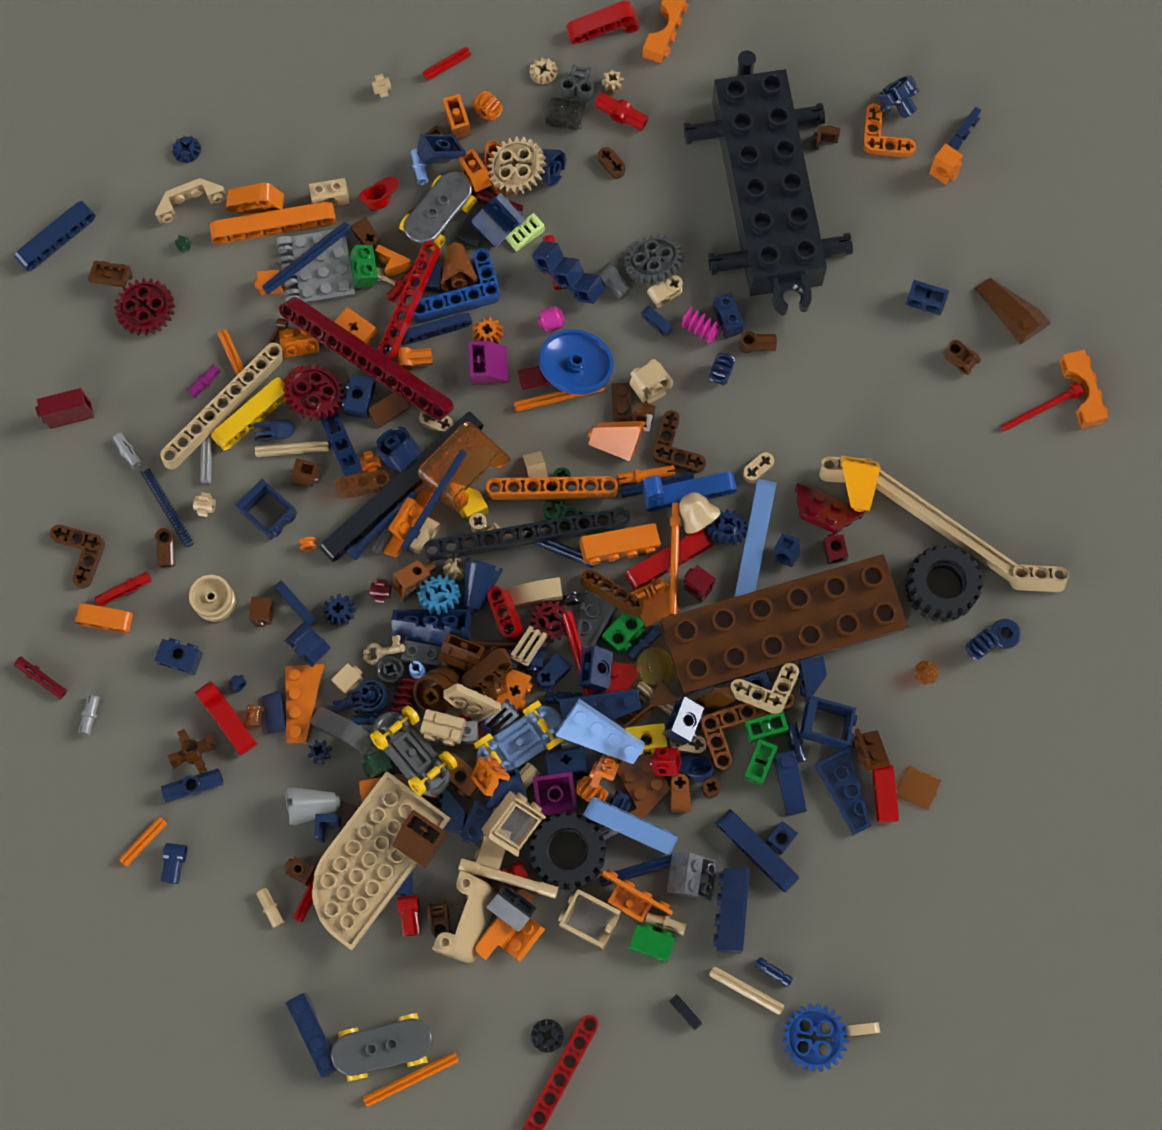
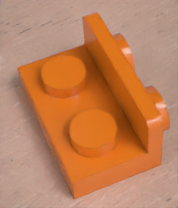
M479 756L471 779L484 795L492 797L494 790L498 787V780L509 781L510 776L496 758Z

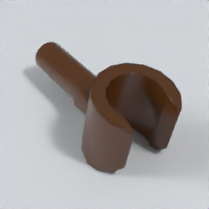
M277 319L275 331L269 341L274 342L280 329L285 330L288 328L289 322L286 319Z

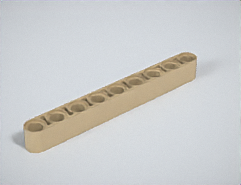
M270 343L162 449L160 456L166 468H177L283 362V352L279 344ZM272 353H279L276 356H271ZM260 365H265V366H266V367L263 368V369H259V368H258ZM247 378H253L250 382L245 381ZM234 391H240V393L236 395L232 394ZM223 403L227 404V406L223 408L219 407ZM210 416L214 417V418H213L212 420H210V421H207V420H206V419H207L208 417H210ZM201 430L198 434H193V431ZM188 443L185 447H180V444ZM169 456H175L172 460H166Z

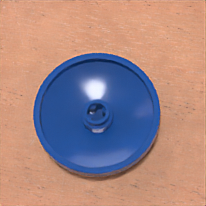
M567 329L552 334L543 343L539 355V365L544 377L554 387L570 394L585 395L600 390L609 381L614 366L613 356L608 346L597 336L578 329Z

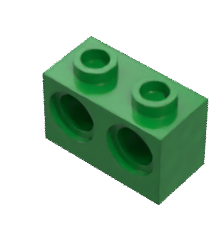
M623 612L603 633L602 641L618 655L621 652L625 653L632 646L631 642L643 635L645 623L638 616H630ZM629 622H633L636 624L637 627L633 630H629L626 627V624ZM620 636L623 638V642L616 644L613 642V638Z
M759 739L743 779L762 787L778 746Z

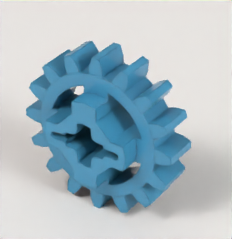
M438 575V579L432 576L430 582L425 580V586H420V592H418L419 603L423 606L424 610L429 609L430 614L437 611V614L440 615L442 610L448 613V608L454 609L453 604L459 603L458 598L461 597L459 586L455 584L454 579L449 581L448 576L444 579L441 578V575Z

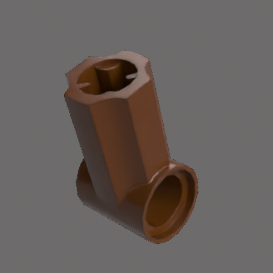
M745 331L741 335L739 349L743 353L776 351V334H755L752 331ZM749 340L752 344H746L744 341Z
M160 528L155 533L158 567L171 568L176 566L174 546L176 539L169 529ZM168 534V541L161 542L162 536Z

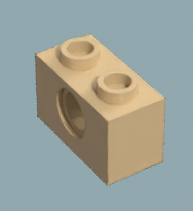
M345 178L309 184L313 204L331 202L334 207L350 204Z

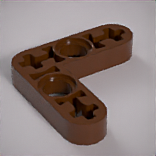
M674 410L665 412L653 448V459L658 463L668 466L674 465L675 468L693 473L702 472L706 465V460L702 455L672 447L679 426L680 416ZM673 416L675 421H672L671 428H669L668 419ZM668 432L671 435V439L664 441L661 439V434ZM660 450H663L665 455H662V457H658V453L656 452H660ZM669 452H672L671 461L668 460V456H666L669 455ZM681 454L685 460L682 463H677L674 461V456ZM688 457H690L689 466L686 465ZM699 460L701 465L694 467L695 464L692 462Z
M63 525L53 526L50 530V537L56 543L82 550L73 574V582L82 589L89 587L105 547L104 540L99 535ZM61 531L63 534L68 535V538L65 536L57 537L55 534ZM75 535H82L80 543H73L72 540ZM87 539L90 542H96L97 540L99 545H95L93 548V546L90 543H87ZM87 557L94 559L93 564L90 566L84 565V560ZM83 575H84V577L86 578V581L80 582V581L78 580L79 577L82 578Z

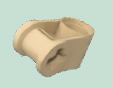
M673 275V279L667 278L665 283L662 281L659 285L655 284L647 290L648 295L657 308L664 306L672 299L681 295L683 281L679 276Z

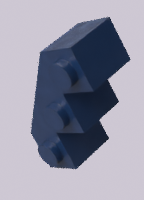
M543 241L532 254L538 270L543 274L545 272L549 273L554 277L552 281L564 290L568 288L575 294L573 297L579 302L594 304L605 290L599 275L584 273L579 259L564 257L559 244L556 242Z

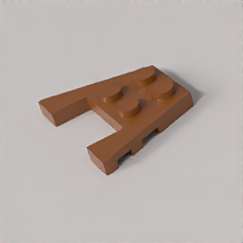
M652 755L640 756L634 764L621 760L616 773L637 808L630 813L642 819L670 791L664 776H654L653 768L650 767V756Z

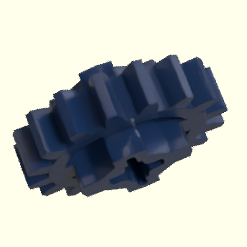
M726 509L725 513L720 510V516L706 526V530H708L707 535L712 536L713 541L719 540L718 544L725 542L726 546L729 545V542L733 545H736V541L741 543L747 535V520L742 519L741 514L737 516L736 511L729 513V510Z

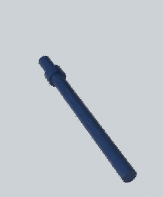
M460 449L414 526H411L408 530V535L401 545V548L407 551L413 540L418 538L421 533V527L465 458L467 452Z

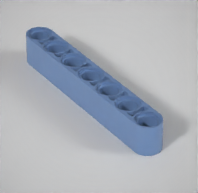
M757 479L734 597L756 590L776 482Z

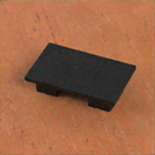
M473 205L455 238L477 248L483 236L471 224V220L482 208Z

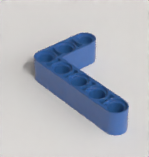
M478 249L473 254L480 284L420 299L413 315L417 322L421 323L499 301V285L490 254L486 249ZM480 258L486 259L483 262L478 261ZM485 274L491 275L489 278L483 277ZM490 290L496 291L494 294H488ZM472 295L478 296L476 299H470ZM454 300H460L457 304L452 303ZM436 305H442L439 309L434 308ZM419 309L425 310L423 313H416Z
M723 472L663 486L660 476H651L643 480V496L647 511L649 512L671 508L672 503H680L684 495L692 492L699 493L708 500L730 495L738 491L733 472Z

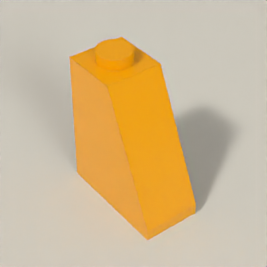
M841 455L840 460L851 508L858 512L870 511L880 472L879 462Z

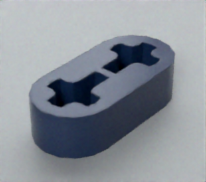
M647 306L641 312L642 317L661 335L667 336L673 330L670 323L652 307Z

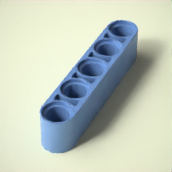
M593 796L583 814L599 824L668 855L671 854L679 837L668 830Z

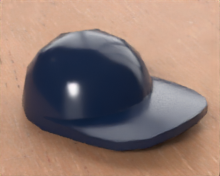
M690 753L680 756L681 765L679 773L687 775L689 779L695 782H704L712 776L714 764L709 758Z

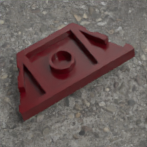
M799 483L796 484L794 490L798 496L797 505L800 509L799 515L801 520L837 534L844 527L850 526L857 518L861 519L864 515V512L853 510L845 502Z

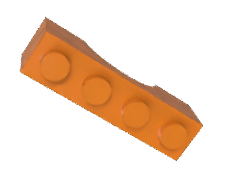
M662 0L660 13L667 19L668 24L663 30L648 34L643 46V58L663 64L664 59L669 57L671 50L669 46L675 42L676 29H680L683 20L681 18L682 14H686L689 3H686V0Z
M1085 349L1063 354L1059 363L1064 378L1078 382L1085 392V402L1076 411L1081 429L1104 424L1108 418V410L1103 405L1102 392L1097 387V377L1095 372H1092L1090 356L1086 354Z

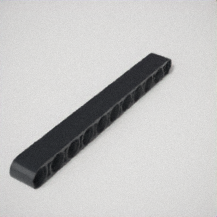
M471 411L466 413L422 452L418 458L412 461L404 471H401L325 539L319 549L332 562L341 558L347 552L346 549L350 545L353 546L396 507L397 503L402 502L412 491H415L483 429L484 424Z
M617 508L427 541L423 546V551L428 560L436 561L618 530L628 526L630 512L625 508ZM624 515L627 520L619 522L616 517ZM605 518L608 523L600 525L597 520ZM586 521L589 527L583 529L579 526V523ZM563 524H567L570 527V530L567 532L561 531L560 526ZM547 527L551 530V533L544 535L541 533V529ZM530 531L533 535L530 538H524L522 533ZM511 534L514 538L511 541H505L503 536ZM487 537H492L495 541L493 544L488 545L484 540ZM472 540L476 544L474 547L468 548L465 546V543ZM453 543L457 547L454 551H448L446 549L447 545ZM429 547H436L438 549L435 554L427 552Z

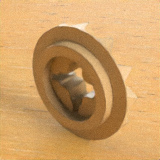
M541 57V59L534 60V63L530 64L529 74L534 82L548 84L555 80L558 69L555 62H552L550 58L543 59ZM546 66V71L540 74V69Z

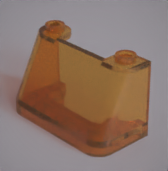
M471 422L463 423L420 466L418 475L430 492L434 493L460 449L467 452L439 498L458 513L468 503L469 496L466 490L490 465L496 469H501L511 460L504 450Z

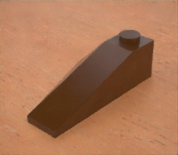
M992 278L987 279L975 288L1020 344H1023L1051 324L1040 309Z

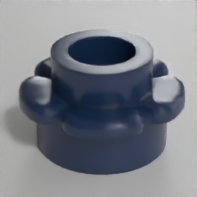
M233 676L229 680V689L235 693L240 692L247 684L244 676Z

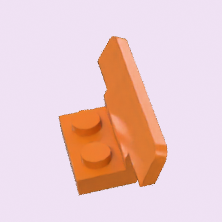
M523 888L516 891L530 903L535 898L533 894ZM497 916L475 944V951L486 961L499 945L521 962L545 929L530 918L518 932Z

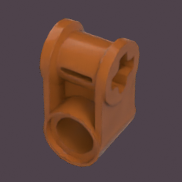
M678 774V776L672 778L670 784L671 813L691 812L689 780L684 774ZM678 778L685 782L681 789L678 788V785L674 784Z

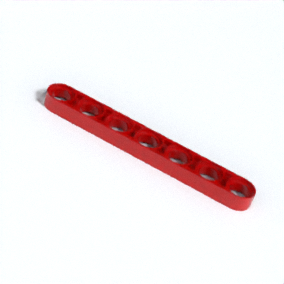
M427 241L421 247L379 345L378 351L389 359L394 358L398 352L440 254L439 246L433 241ZM434 246V251L431 254H427L428 248ZM423 263H427L426 269L420 270V266ZM420 279V284L417 287H413L414 281ZM409 296H413L412 302L406 304V299ZM401 313H406V317L403 320L398 319ZM399 329L398 335L391 337L392 332ZM391 346V351L388 354H384L385 348Z
M586 1015L581 1019L522 1130H544L598 1029V1021L594 1016ZM589 1018L595 1021V1028L591 1031L586 1030L583 1026L584 1021ZM575 1038H584L585 1046L582 1049L574 1047L573 1042ZM568 1055L575 1058V1065L571 1068L566 1067L563 1062L564 1058ZM555 1075H564L565 1084L556 1086L553 1080ZM550 1092L555 1095V1102L552 1105L545 1104L543 1098L546 1093ZM537 1111L545 1114V1121L541 1124H537L533 1119Z

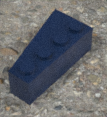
M393 610L392 636L399 635L400 641L407 640L442 646L448 633L470 641L471 610H448V613L442 610L440 615L437 614V611L430 614L429 610Z
M638 687L560 699L562 721H564L578 699H581L610 720L641 709Z

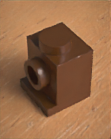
M296 458L290 484L298 483L313 487L314 482L318 483L321 472H318V464Z
M294 856L293 859H288L284 869H286V875L308 887L316 867ZM297 866L302 867V870L299 873L295 872Z

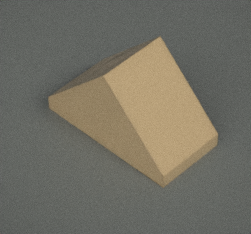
M541 451L523 455L528 478L548 477ZM531 486L532 491L538 489L536 486Z

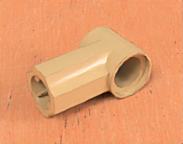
M428 517L420 529L421 533L417 539L413 540L409 549L421 555L424 544L431 538H434L441 524Z

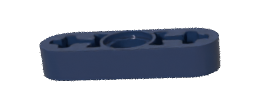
M282 580L274 585V588L304 622L311 626L317 621Z

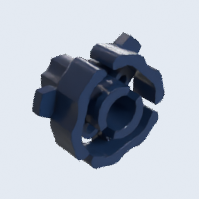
M912 75L899 78L888 84L878 93L877 98L882 104L881 112L896 106L901 116L907 118L917 111L910 98L919 92Z

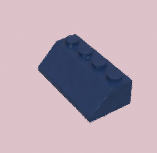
M724 868L723 873H719L718 885H722L721 893L717 894V905L720 906V913H716L715 926H718V934H714L713 946H717V952L736 954L743 952L750 868Z

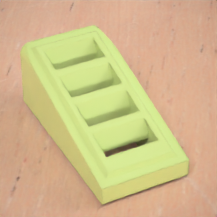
M532 213L520 226L510 232L505 239L517 252L545 231V226ZM527 227L531 231L530 234L526 230ZM520 232H522V233L524 234V236H525L524 239H523V237L519 234ZM515 236L520 241L519 243L513 239Z

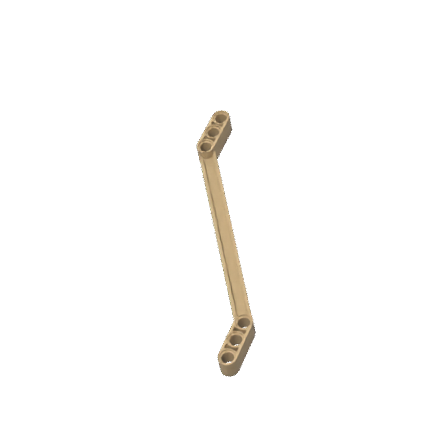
M825 457L822 459L819 477L823 481L845 483L841 457ZM858 458V459L873 461L872 459H868V458ZM880 469L875 489L1008 580L1013 589L1061 592L1065 589L1069 578L1067 569L1056 566L1016 564Z

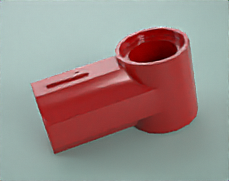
M418 895L397 897L403 937L420 935Z

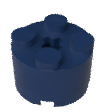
M401 426L398 427V430H387L376 442L378 446L377 448L375 447V451L389 469L397 470L398 472L404 471L407 465L421 454L418 444L407 429Z
M306 622L300 624L284 640L292 649L296 647L294 651L301 658L306 657L304 661L311 667L331 649L327 642Z

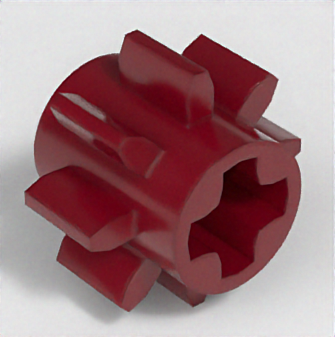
M377 578L376 583H371L370 597H374L375 602L384 603V599H390L392 586L387 584V579Z

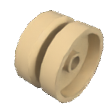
M211 574L202 576L194 582L190 588L189 601L201 618L210 622H219L228 618L234 611L236 596L226 580Z

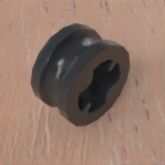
M580 592L564 593V604L570 606L581 603V599L578 598Z

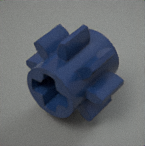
M315 740L313 746H308L311 749V753L307 755L308 757H314L313 762L315 764L318 760L325 764L327 757L332 758L328 752L332 750V747H325L327 744L326 740H323L322 743ZM321 749H322V750L324 751L323 754H321V753L317 754V753H316L317 750H321Z
M616 791L614 795L610 793L606 801L628 812L631 802H628L629 796L619 791Z

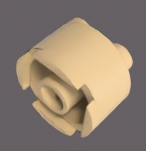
M656 359L650 360L647 365L642 368H636L631 372L630 386L642 403H645V401L653 403L666 394L665 390L668 387L671 389L673 386V380Z

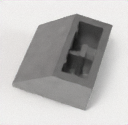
M672 852L667 892L679 896L711 901L717 861L692 853Z

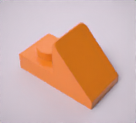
M379 244L375 249L377 259L381 263L387 264L384 270L387 277L407 272L412 267L411 259Z

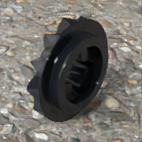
M541 1020L532 1029V1043L539 1051L545 1053L553 1052L563 1042V1029L555 1020ZM550 1027H552L551 1035L556 1040L548 1039L547 1042L543 1044L544 1036H542V1034L539 1032H547L550 1029Z

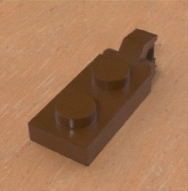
M611 383L613 421H631L630 383Z

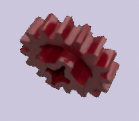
M549 600L547 605L544 601L541 602V608L536 605V612L531 613L533 619H530V624L534 625L533 630L536 631L538 629L540 633H546L547 638H550L551 642L556 637L560 641L561 635L567 636L563 618L558 614V612L561 615L568 612L565 611L566 605L564 604L560 607L559 601L552 604V600Z

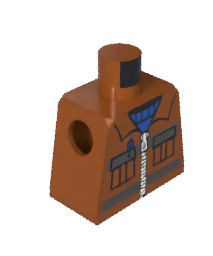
M416 560L393 574L392 587L404 602L418 592L420 586H425L424 581H429L430 574L436 571V567L432 561L423 565L419 560Z

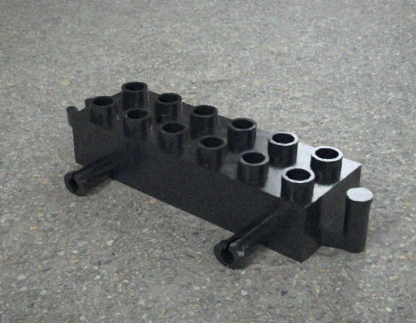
M745 50L738 56L737 76L714 80L712 104L716 121L695 124L683 123L686 144H692V141L719 138L740 242L741 251L717 255L708 253L709 267H711L710 273L711 275H717V272L745 268L750 296L772 293L774 309L784 316L787 314L788 304L784 301L783 296L787 291H796L800 295V311L807 312L812 300L810 287L823 285L827 270L825 256L846 253V255L853 254L852 241H849L851 240L849 232L843 233V236L821 239L798 126L825 124V111L822 103H816V106L794 109L786 69L753 74L756 56L752 51Z

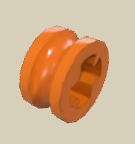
M304 537L299 539V544H301L300 551L315 550L317 548V545L314 544L316 538Z

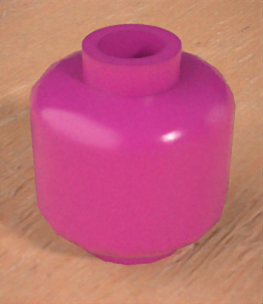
M557 306L542 309L540 317L537 318L539 327H544L547 333L561 329L563 323H565L561 308L558 309Z

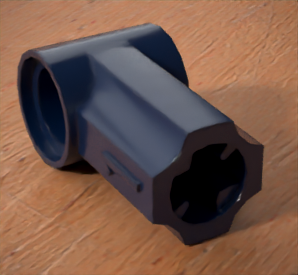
M165 844L161 882L179 884L182 864L187 857V845Z

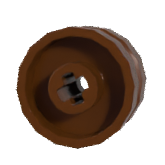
M438 666L431 669L414 684L413 696L417 706L423 712L429 709L445 714L454 706L444 698V690L456 683L462 685L461 678L454 670L446 666Z

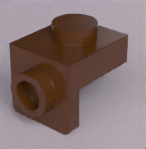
M819 125L818 131L813 134L812 143H816L815 150H819L820 141L838 143L840 128L832 125Z

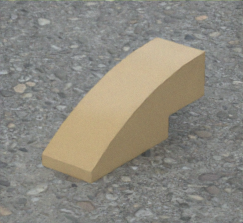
M560 577L529 582L504 589L510 593L515 608L540 605L543 601L563 600Z

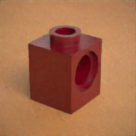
M832 533L827 535L823 541L827 564L847 561L849 555L844 534ZM836 544L839 546L840 550L834 551L831 549L830 545Z

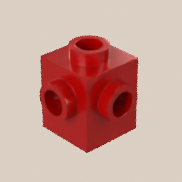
M655 748L653 756H650V767L653 768L654 776H678L681 765L679 749Z

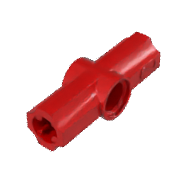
M603 92L596 99L595 108L609 114L619 124L626 123L642 131L649 120V116L633 109L632 105L626 100L621 99L618 101Z

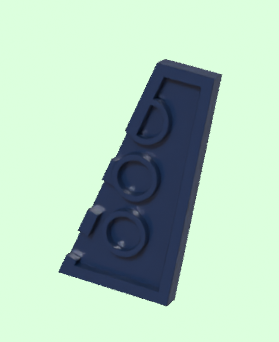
M850 747L815 764L814 766L852 835L854 836L871 827Z

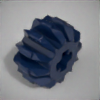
M719 353L711 368L709 380L718 385L724 386L727 384L735 364V358L726 353Z
M339 593L337 594V599L330 596L331 602L325 601L327 607L323 609V612L326 613L325 619L330 620L331 625L337 622L338 627L342 626L343 621L348 625L349 621L347 619H354V615L351 613L356 612V608L352 607L354 601L349 600L347 595L342 598ZM339 607H342L343 610H340V613H337L336 611L339 610Z
M984 629L967 643L965 649L970 657L974 660H979L999 644V639L990 629Z

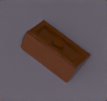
M393 392L368 408V412L380 428L408 410L410 406L403 397Z
M723 687L714 689L697 698L694 702L704 707L703 711L710 714L734 702L735 699L731 688Z

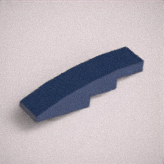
M335 412L333 417L328 414L327 420L321 416L320 420L345 477L363 470L338 412Z

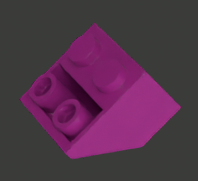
M490 341L468 342L471 385L509 383L507 347Z

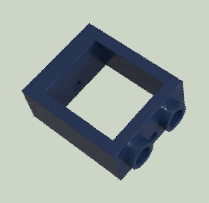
M263 479L235 505L238 511L270 540L278 537L283 531L282 528L287 523H292L297 514L295 508ZM266 493L271 495L287 510L269 530L248 512Z
M811 695L805 703L799 738L844 750L848 745L852 744L854 739L852 728L857 722L856 708ZM816 709L845 717L841 739L812 731Z

